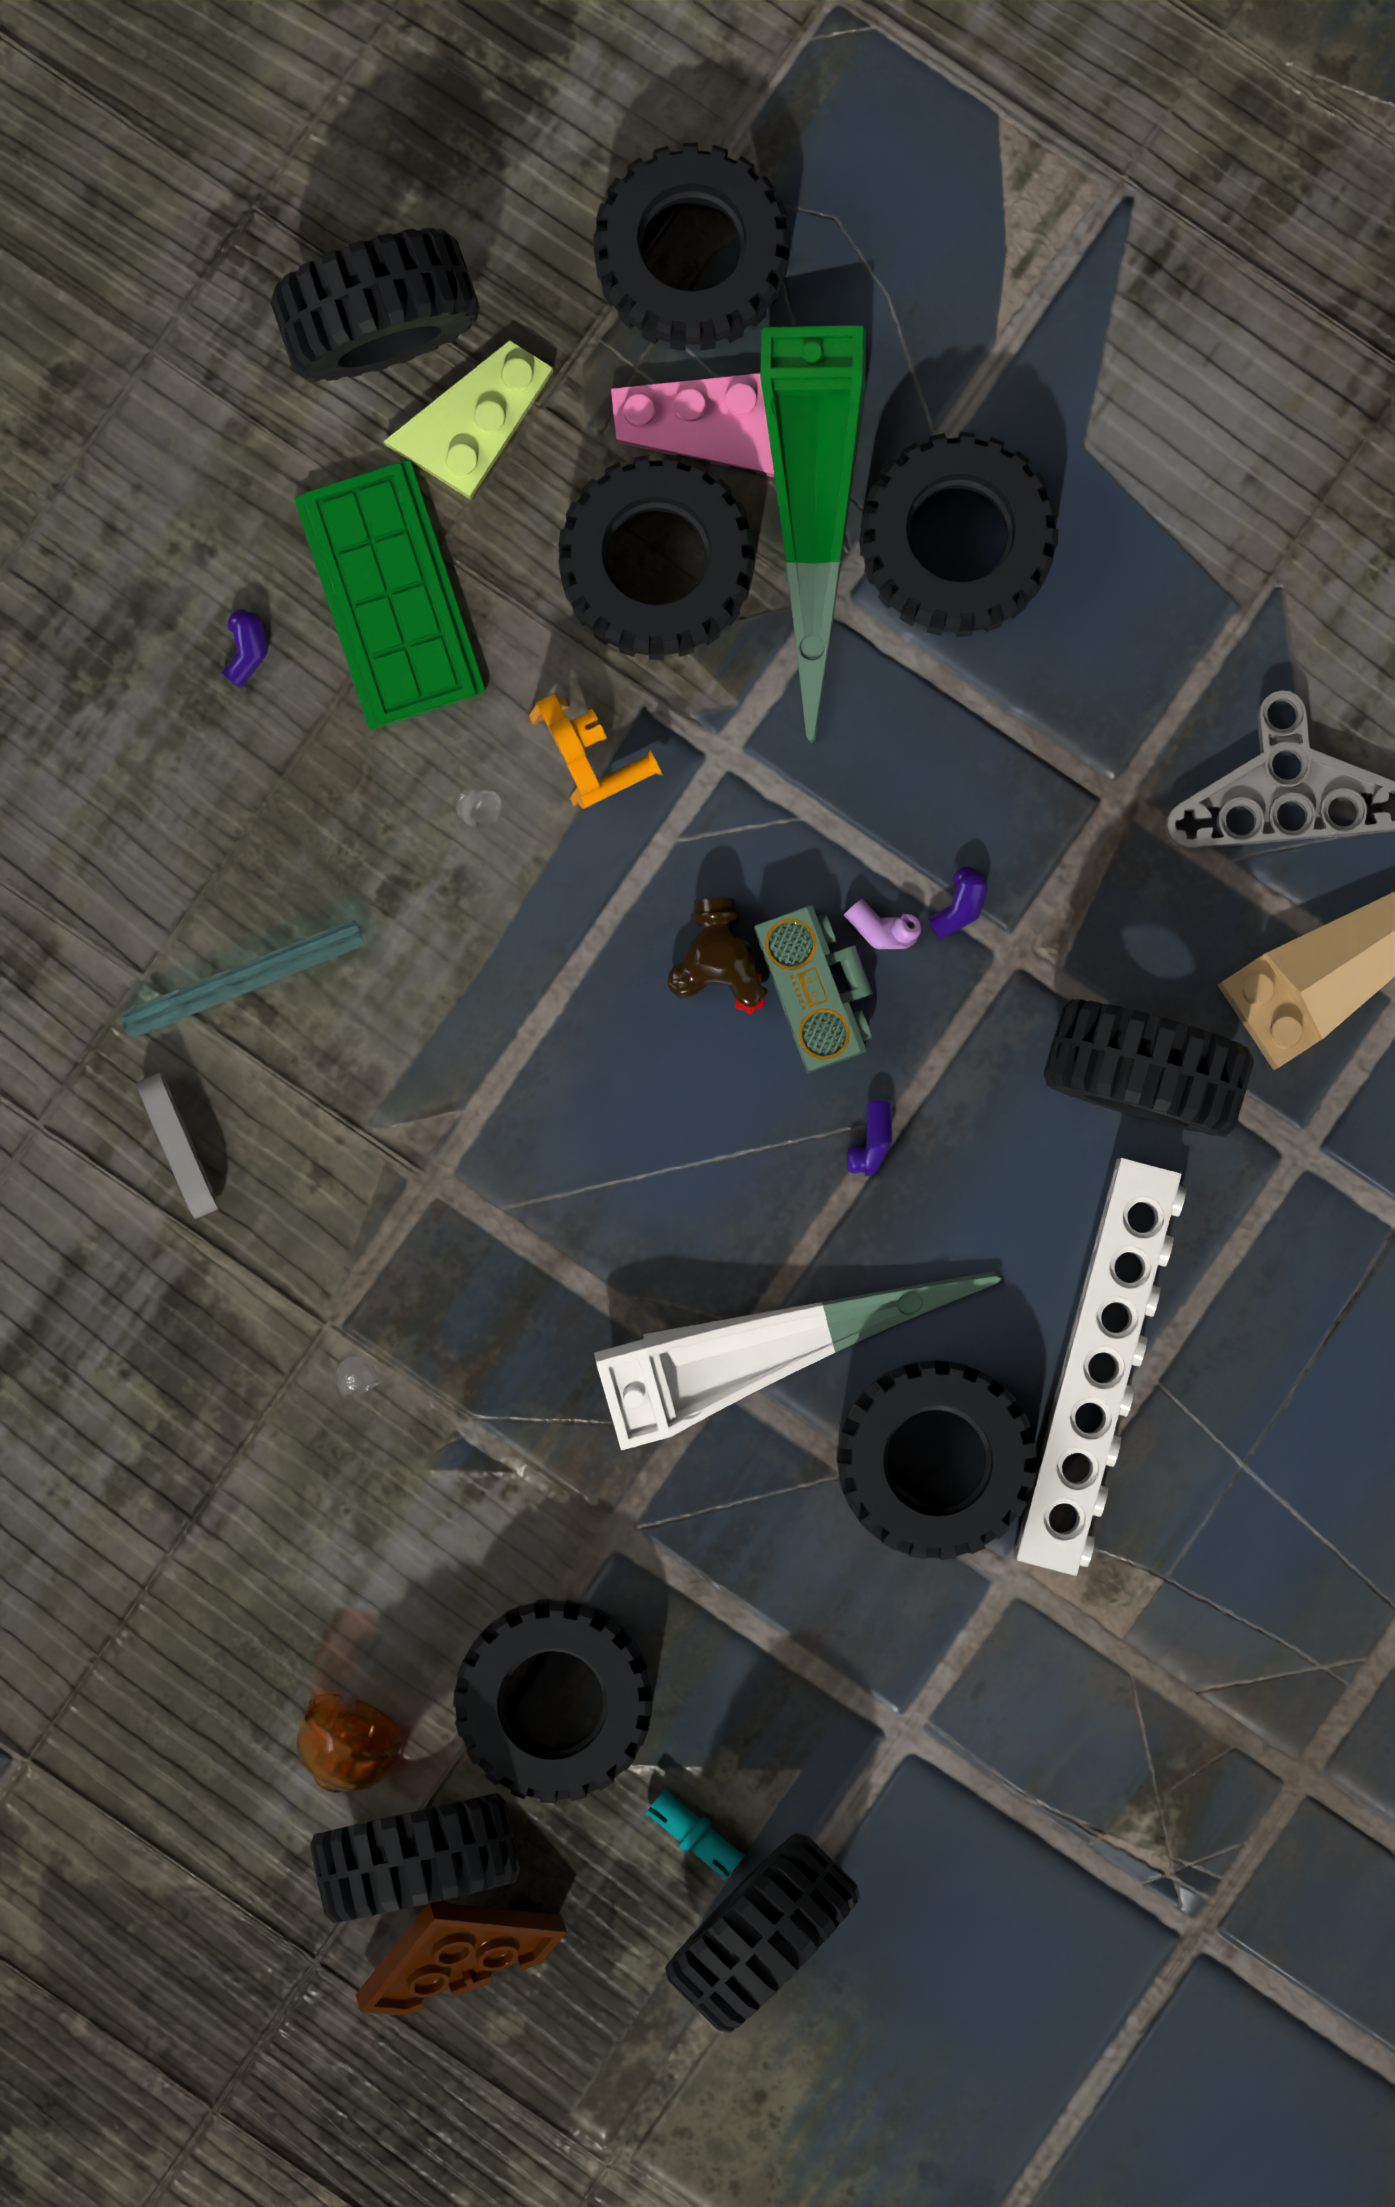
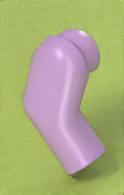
M863 898L844 914L865 940L878 950L906 949L914 945L921 934V923L914 915L903 914L901 917L880 918Z

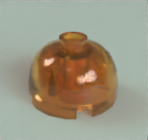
M339 1694L317 1695L309 1701L301 1718L297 1734V1752L304 1767L314 1777L315 1782L327 1791L337 1793L341 1791L351 1792L370 1789L388 1775L403 1748L404 1741L399 1743L397 1741L401 1733L398 1725L385 1713L361 1700H356V1709H353L345 1704L338 1703L341 1697Z

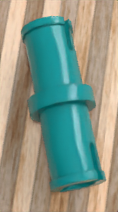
M666 1788L645 1813L647 1817H651L681 1842L679 1848L683 1852L687 1853L689 1850L718 1873L724 1881L745 1857L743 1852H739L709 1827L712 1822L707 1817L703 1816L701 1819L673 1797Z

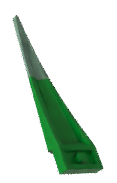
M863 325L761 327L760 379L785 552L806 737L811 743L814 742L817 735L867 384L865 381L866 329Z

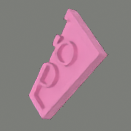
M760 373L611 389L616 442L618 444L673 456L682 455L709 461L710 464L755 471L756 474L774 478Z

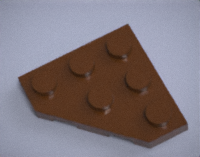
M444 1901L429 1903L356 1993L360 2012L406 2016L424 2009L422 1999L434 1996L450 1989L453 1997L493 1982L492 1972L504 1969L518 1962L522 1971L541 1964L567 1933L562 1915L538 1913L536 1911L497 1909L491 1906L458 1905Z

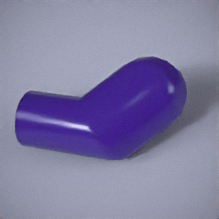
M245 609L234 611L228 619V630L234 634L237 653L221 672L224 677L240 689L249 680L268 653L263 621L256 613Z
M963 867L956 871L952 878L955 885L952 905L927 918L939 940L973 923L980 917L987 893V884L983 875H980L975 868Z
M873 1101L866 1105L865 1147L851 1146L848 1148L847 1170L850 1173H865L866 1177L876 1173L880 1168L892 1143L891 1103Z

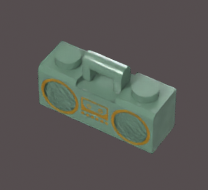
M813 905L754 926L756 938L807 1074L865 1053L866 1047L863 1041L871 1039L872 1036L863 1011L860 1009L852 1012L849 1003L872 995L873 992L856 946L854 945L830 954L828 944L836 942L831 924L826 913L816 915ZM838 963L841 965L850 991L840 995L829 968Z

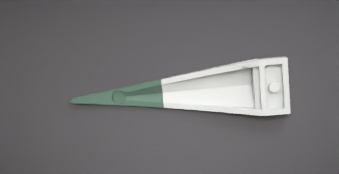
M991 1271L643 1334L644 1339L594 1352L620 1448L625 1450L672 1437L740 1399L833 1353L916 1316L995 1285L1002 1279L999 1272Z

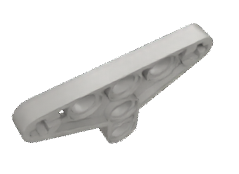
M1280 690L1273 692L1265 698L1258 709L1257 723L1260 755L1180 803L1169 813L1165 823V831L1172 844L1181 849L1189 850L1394 832L1395 821H1391V815L1388 812L1373 813L1370 815L1373 824H1365L1367 806L1361 794H1372L1369 806L1381 805L1388 801L1389 794H1395V781L1311 749L1304 702L1291 691ZM1286 701L1292 705L1296 718L1291 727L1279 729L1270 723L1267 713L1269 706L1273 702ZM1286 751L1297 756L1301 767L1296 778L1285 780L1274 773L1272 762L1276 754ZM1346 798L1355 805L1356 818L1351 825L1338 826L1332 822L1328 814V808L1332 800ZM1293 802L1302 807L1305 812V823L1302 828L1290 831L1279 824L1277 812L1282 804ZM1219 807L1216 827L1221 838L1211 837L1213 827L1197 830L1194 834V839H1187L1185 831L1176 830L1175 823L1180 822L1184 818V812H1192L1193 820L1196 821L1209 820L1212 818V815L1208 808ZM1235 807H1244L1253 814L1255 820L1254 827L1249 834L1236 835L1229 830L1226 824V815L1229 810Z

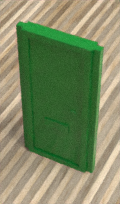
M411 461L398 462L294 497L369 731L384 728L486 694Z

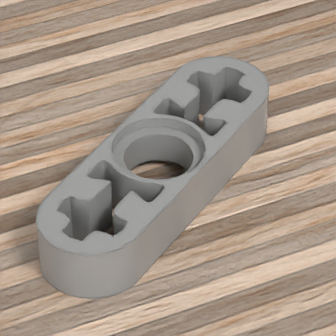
M159 1072L136 1082L141 1099L194 1219L218 1210L219 1204L163 1074Z

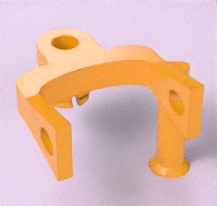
M552 694L536 702L535 707L529 714L533 725L542 720L545 721L573 777L577 788L570 796V800L574 807L580 805L582 809H585L654 774L662 775L658 763L649 748L646 756L597 779L586 758L584 748L600 740L603 741L607 737L601 724L586 730L599 723L593 709L569 721L563 711L570 707L566 698Z

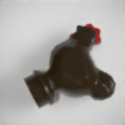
M709 898L694 900V914L691 915V919L701 926V932L688 944L682 962L672 967L668 974L667 983L670 991L679 998H690L708 985H727L736 998L735 1008L737 1010H744L747 1014H753L756 1009L764 1007L765 1001L763 997L769 991L762 986V976L756 972L754 951L750 943L733 933L729 927L739 917V913L735 912V899Z

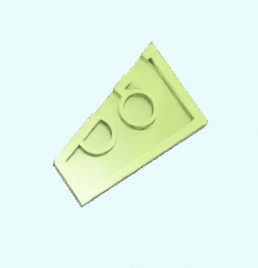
M509 340L388 437L384 444L471 500L552 375L553 368Z

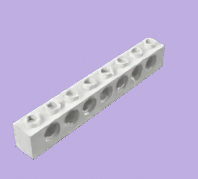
M1124 1158L1116 1160L1035 1470L1034 1487L1030 1489L1027 1500L1028 1504L1025 1508L1013 1558L1017 1561L1077 1576L1079 1566H1089L1095 1544V1537L1088 1535L1093 1515L1101 1517L1108 1495V1487L1102 1486L1101 1481L1105 1466L1114 1467L1121 1445V1437L1114 1435L1118 1416L1127 1417L1133 1400L1135 1388L1127 1385L1131 1366L1140 1367L1146 1350L1148 1337L1140 1335L1145 1315L1154 1316L1160 1296L1161 1287L1153 1285L1158 1265L1167 1266L1173 1246L1174 1237L1166 1235L1171 1215L1180 1216L1186 1196L1187 1187L1179 1185L1181 1173ZM1136 1203L1148 1205L1154 1213V1223L1144 1233L1133 1230L1128 1223V1212ZM1126 1252L1134 1254L1141 1263L1139 1277L1130 1283L1120 1280L1114 1269L1117 1258ZM1113 1302L1123 1305L1128 1312L1126 1327L1117 1333L1108 1331L1103 1326L1101 1320L1104 1308ZM1104 1352L1113 1358L1115 1372L1108 1381L1098 1383L1090 1376L1088 1365L1094 1355ZM1094 1403L1102 1412V1422L1095 1431L1086 1433L1077 1427L1075 1414L1083 1404ZM1073 1453H1082L1089 1462V1472L1079 1482H1069L1062 1473V1464L1065 1458ZM1058 1504H1070L1076 1512L1074 1526L1066 1532L1054 1531L1049 1524L1051 1510Z

